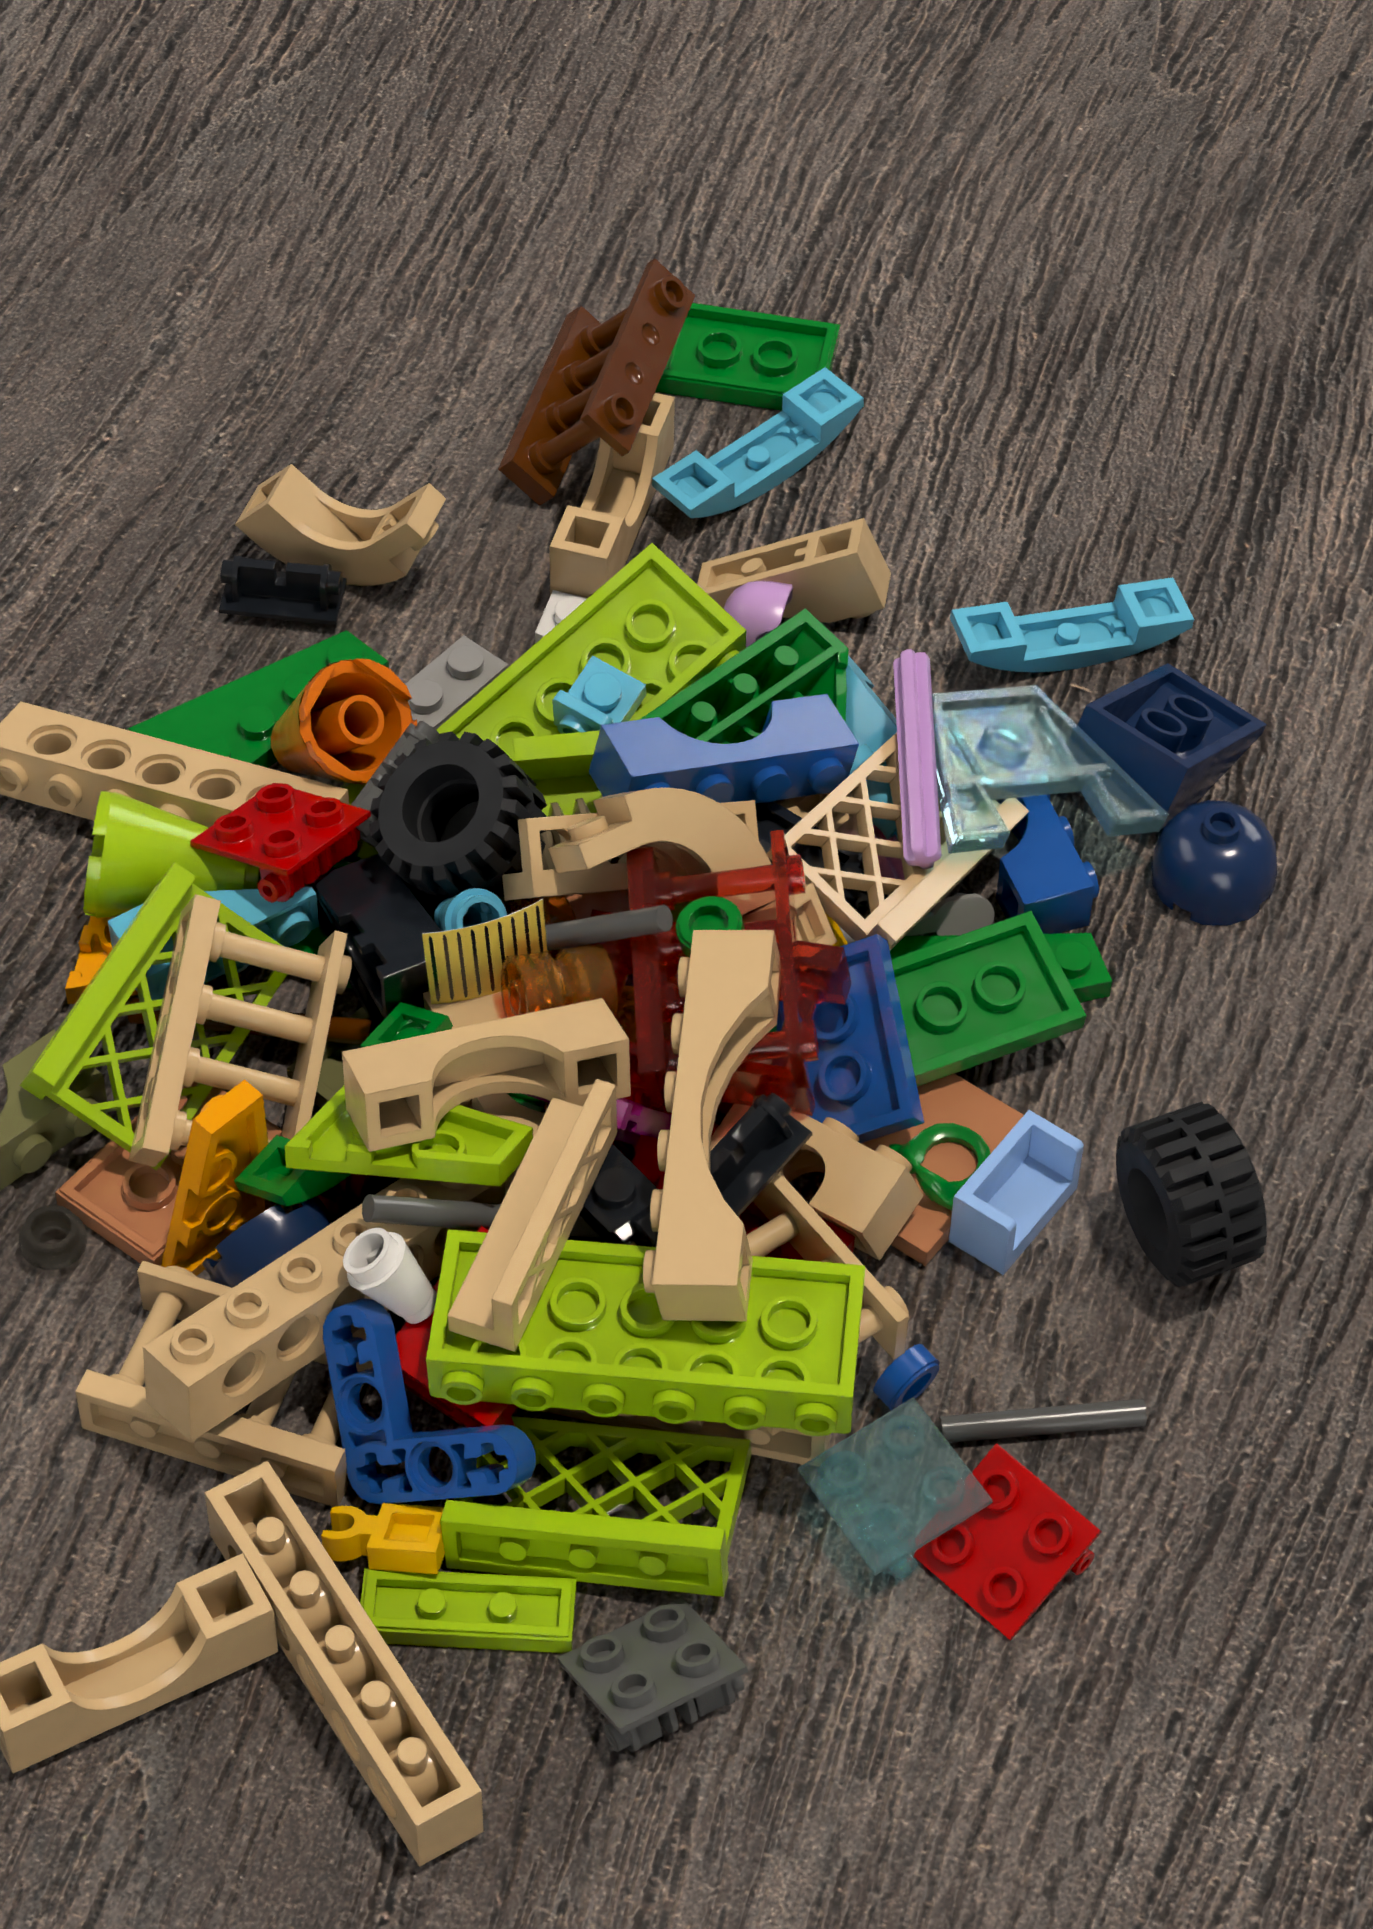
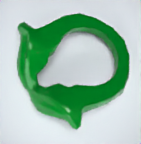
M955 1123L934 1124L922 1130L906 1144H890L889 1148L901 1154L911 1163L912 1169L910 1174L916 1175L925 1195L931 1201L951 1211L954 1195L972 1174L961 1181L949 1182L920 1165L923 1163L927 1152L933 1146L940 1143L954 1142L963 1144L972 1150L976 1156V1170L991 1154L982 1136L970 1128Z

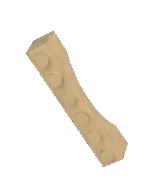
M693 930L690 957H681L679 960L678 989L680 997L685 998L684 1013H675L673 1015L671 1026L672 1050L674 1054H679L677 1071H667L664 1086L666 1111L672 1112L670 1130H660L657 1145L659 1170L665 1171L663 1189L653 1190L650 1204L651 1227L654 1232H658L656 1250H646L643 1262L644 1289L646 1293H655L662 1320L747 1321L753 1259L744 1224L726 1203L711 1175L710 1139L718 1105L732 1075L751 1049L777 1025L782 964L774 930Z

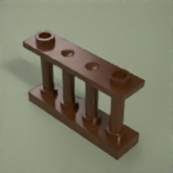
M653 259L647 263L629 307L602 324L582 306L566 315L498 468L500 472L539 506L555 496L573 453L598 438H602L620 456L626 455L632 448L695 298V295L658 260Z

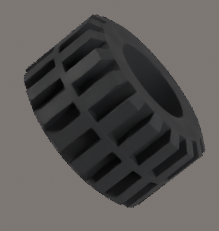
M453 732L440 733L437 743L434 744L425 738L414 744L416 752L411 756L407 757L402 753L393 762L398 768L391 776L384 774L378 784L383 793L381 797L373 798L370 812L378 818L370 824L371 837L379 843L375 849L381 859L395 873L433 904L439 905L443 900L455 897L461 892L473 888L485 889L494 894L499 892L504 897L502 875L523 872L518 820L547 817L541 811L547 806L544 796L535 787L537 784L497 744L488 738L483 741L477 734L464 732L460 739ZM479 801L477 810L470 823L456 836L441 841L443 830L449 819L465 805ZM540 838L541 851L543 853L546 843Z
M1197 1102L1126 1127L1121 1131V1136L1118 1137L1116 1144V1174L1122 1203L1131 1228L1142 1250L1166 1280H1169L1175 1286L1185 1287L1261 1258L1267 1239L1266 1210L1263 1193L1245 1146L1221 1113L1219 1114L1208 1103Z

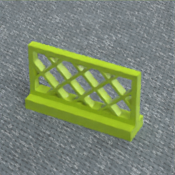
M176 862L161 877L19 1085L40 1100L45 1096L49 1097L128 1152H131L134 1138L128 1108L140 1107L142 1096L125 1097L118 1063L151 1057L157 1029L154 1011L161 1010L163 1000L151 1001L146 973L151 965L171 962L173 951L160 952L170 937H172L174 946L181 911L194 895L215 899L194 885L193 881L196 879V876ZM222 903L220 904L217 922L225 924L227 932L281 945ZM222 958L228 988L213 990V993L244 1001L243 996L257 994L252 1003L266 1007L287 974L272 971L265 982L240 986L235 961ZM137 988L140 1003L125 1005ZM142 1013L149 1048L116 1053L111 1024L116 1017ZM196 1023L193 1034L194 1040H192L191 1047L200 1049V1056L210 1058L208 1048L222 1046L214 1060L229 1063L250 1030L235 1027L231 1034L206 1038L203 1025ZM101 1041L104 1055L90 1057ZM107 1065L114 1101L90 1104L68 1088L80 1070ZM198 1083L195 1087L182 1089L180 1099H188L180 1111L187 1113L188 1120H192L213 1088L212 1086ZM116 1111L119 1123L106 1115L105 1112ZM167 1156L163 1158L155 1167H150L157 1170L161 1167Z
M511 1416L515 1426L523 1431L531 1440L536 1453V1465L540 1463L553 1478L527 1493L520 1486L506 1491L505 1493L512 1501L505 1505L473 1503L476 1497L446 1500L440 1524L447 1568L519 1576L574 1578L576 1582L724 1597L729 1576L728 1555L752 1454L751 1440ZM570 1446L588 1448L594 1454L593 1457L569 1470L554 1455ZM490 1453L477 1457V1468L487 1464H502L505 1469L508 1468L507 1459L498 1463ZM637 1453L656 1455L663 1463L635 1477L622 1462ZM705 1460L731 1462L728 1472L706 1484L703 1483L691 1468ZM609 1470L622 1485L594 1500L581 1484ZM677 1477L690 1493L664 1507L649 1491ZM566 1492L581 1507L572 1513L542 1510L539 1508ZM635 1499L650 1514L641 1520L610 1517L608 1515ZM704 1506L718 1520L716 1527L680 1524L678 1522L680 1519Z

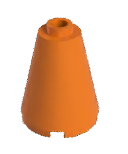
M370 659L341 660L329 664L312 677L275 724L271 734L273 754L283 767L292 772L352 784H367L410 723L415 726L417 725V719H412L408 700L412 699L409 690L390 668Z

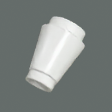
M371 1228L358 1235L350 1243L343 1257V1266L347 1271V1279L352 1287L398 1316L403 1317L405 1321L411 1324L422 1322L433 1313L437 1292L432 1288L401 1235L395 1232H387L383 1228Z

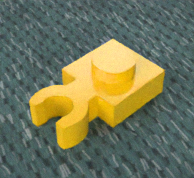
M382 1503L378 1515H366L364 1511L357 1507L335 1506L330 1511L332 1530H323L321 1534L322 1545L332 1561H350L363 1555L367 1556L368 1568L371 1570L438 1574L445 1555L440 1524L444 1507Z

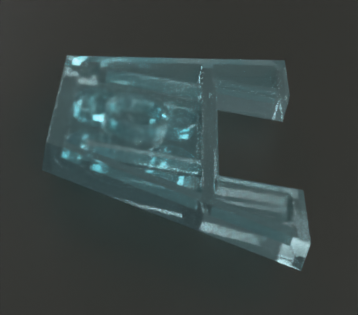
M1037 685L932 694L938 796L949 854L1003 848L1010 835V831L992 800L1081 791L1108 837L1159 832L1169 814Z

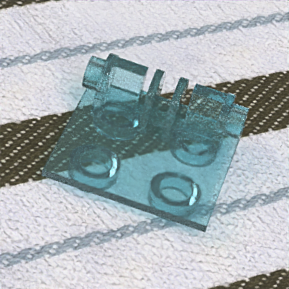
M914 1397L797 1468L801 1477L873 1574L876 1576L881 1572L883 1574L891 1573L896 1580L907 1577L916 1569L918 1565L917 1560L914 1558L916 1550L993 1503L992 1498Z

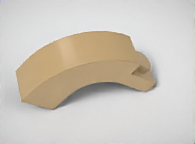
M290 464L258 485L235 525L262 549L285 564L288 562L319 566L331 564L333 571H342L343 578H347V585L373 586L393 582L407 575L421 548L436 533L439 524L434 520L446 498L428 483L390 507L378 510L360 509L343 504L328 496L296 467Z
M650 788L608 795L593 800L598 816L567 828L571 839L548 848L557 873L589 869L640 846L652 849L663 855L677 869L685 883L691 902L708 896L722 897L734 903L741 915L783 897L776 874L765 850L746 824L728 808L715 800L684 789Z

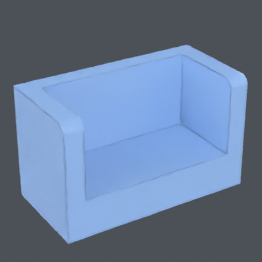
M1028 1110L954 1195L949 1242L1004 1275L1077 1189L1084 1147L1082 1141Z

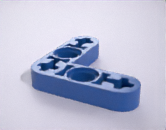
M362 1298L336 1307L326 1316L323 1325V1341L342 1447L346 1453V1469L351 1486L360 1498L368 1503L382 1504L497 1495L524 1484L532 1476L536 1466L534 1447L527 1435L515 1426L503 1424L413 1432L395 1329L391 1316L383 1305L373 1299ZM352 1324L354 1327H364L366 1340L360 1337H353L351 1332ZM372 1361V1368L361 1372L357 1371L356 1363L359 1362L361 1365ZM364 1383L375 1387L382 1399V1412L378 1419L367 1415L361 1406L359 1392ZM433 1447L441 1448L451 1459L453 1474L449 1482H443L438 1479L430 1468L429 1454ZM495 1451L497 1455H506L508 1468L505 1469L502 1464H487L477 1468V1457ZM375 1461H378L380 1465H396L405 1461V1472L388 1478L387 1474L377 1473Z

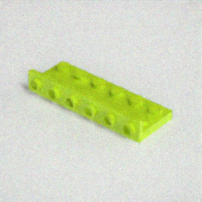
M651 543L436 730L439 734L453 732L459 739L464 732L475 733L483 741L488 738L514 761L512 738L561 734L557 726L554 725L552 700L559 690L568 693L592 655L646 684V696L629 720L633 721L641 719L746 648L747 630L660 549Z
M448 1229L426 1357L429 1394L431 1396L444 1398L460 1405H471L479 1401L514 1404L521 1409L529 1411L560 1408L582 1410L598 1417H614L619 1414L649 1416L673 1424L694 1420L726 1423L733 1428L741 1430H753L761 1426L795 1429L810 1436H826L831 1433L848 1434L851 1432L865 1265L752 1256L753 1263L747 1321L662 1320L655 1293H646L643 1283L646 1250H656V1247L567 1240L514 1352L449 1331L448 1313L487 1233Z

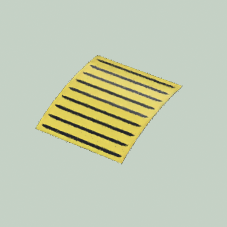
M543 899L512 914L485 923L441 932L422 933L431 1004L451 1003L498 993L526 983L549 971Z

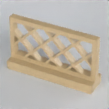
M896 732L777 841L767 852V856L798 887L813 882L825 913L854 941L878 934L888 941L889 950L891 951L1006 838L1027 815L1029 810L1012 794L999 804L935 742L942 856L934 862L933 867L928 869H922L920 866H909L905 862L903 855ZM866 780L890 783L893 804L869 800ZM945 792L958 794L976 813L972 816L949 813ZM832 811L856 815L859 836L835 832ZM872 817L895 821L899 842L875 838ZM818 824L819 830L813 829ZM797 843L821 847L824 868L809 866L792 847ZM838 850L862 853L865 874L841 871ZM878 856L901 859L905 880L881 877ZM843 888L867 891L871 914L864 919L845 901ZM884 894H888L889 896L884 899Z

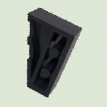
M379 854L320 875L317 880L310 884V887L313 888L317 896L319 929L325 940L334 931L347 933L343 955L352 958L348 981L368 1018L376 1020L379 1026L400 1002L425 1009L423 993L429 991L422 933L441 932L442 930L413 895L409 884L395 873L381 859Z

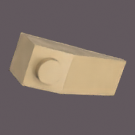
M861 518L704 562L701 566L697 585L724 609L726 600L733 591L748 582L764 580L792 584V599L786 605L783 617L791 618L806 608L820 622L832 623L847 618H864L876 610L884 609L891 572L865 519Z

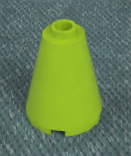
M101 791L92 832L94 841L92 853L88 859L83 912L85 915L95 916L96 918L116 917L143 904L161 877L174 862L195 875L196 879L193 881V884L203 891L257 889L260 870L259 867L191 847L190 841L209 828L207 826L118 792Z

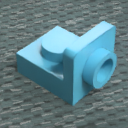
M592 655L568 693L559 690L552 700L554 725L557 726L561 734L600 731L601 725L629 721L646 696V684Z

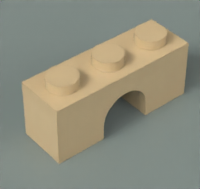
M747 1084L712 1135L710 1151L748 1111L757 1097L759 1098L762 1094L766 1097L768 1095ZM774 1090L773 1093L782 1098L792 1111L789 1114L813 1133L809 1140L782 1168L784 1177L790 1183L796 1177L805 1173H825L823 1182L809 1202V1205L820 1217L855 1237V1248L880 1261L924 1196L910 1174L912 1169L911 1163L901 1154L885 1145H879L874 1151L859 1143L858 1136L850 1128L833 1118L826 1117L823 1123L805 1115L807 1111L799 1102L779 1090Z

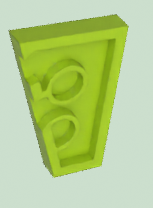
M343 1086L285 1145L286 1168L501 1186L521 1164L533 1139V1127L457 1105L440 1120L435 1138L369 1152L346 1110L345 1088Z

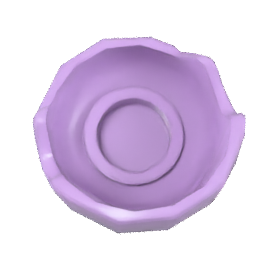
M764 580L751 581L736 588L726 600L724 610L747 630L746 648L780 625L785 607L792 599V584Z

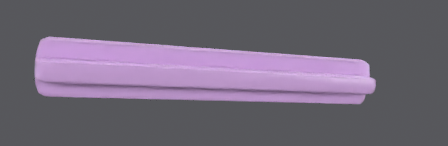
M906 649L893 662L903 855L905 862L909 866H920L922 869H928L933 867L934 862L942 856L930 658L925 652L915 653L912 649Z

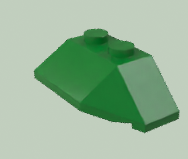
M805 608L641 719L660 717L677 731L705 742L719 744L740 743L753 739L762 733L772 701L828 694L838 712L846 721V668L848 666L849 648Z

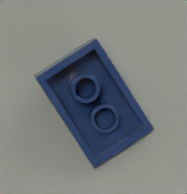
M1167 663L1087 704L1059 767L1075 776L1077 783L1085 790L1094 794L1105 795L1126 808L1127 815L1134 821L1145 826L1156 827L1160 830L1165 827L1169 820L1186 807L1196 804L1262 735L1267 724Z

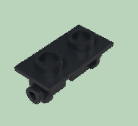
M235 555L234 560L224 559L221 565V583L226 584L219 613L337 625L347 578H343L342 571H333L331 564L319 566L288 562L286 572L277 571L276 561L243 558V555Z
M773 1092L767 1097L764 1094L759 1098L757 1097L748 1111L710 1151L711 1175L724 1200L738 1217L813 1135L812 1131L789 1114L792 1111L789 1105Z

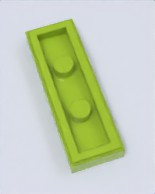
M364 1568L360 1604L386 1644L568 1653L572 1651L577 1585L574 1578L458 1572L424 1574Z

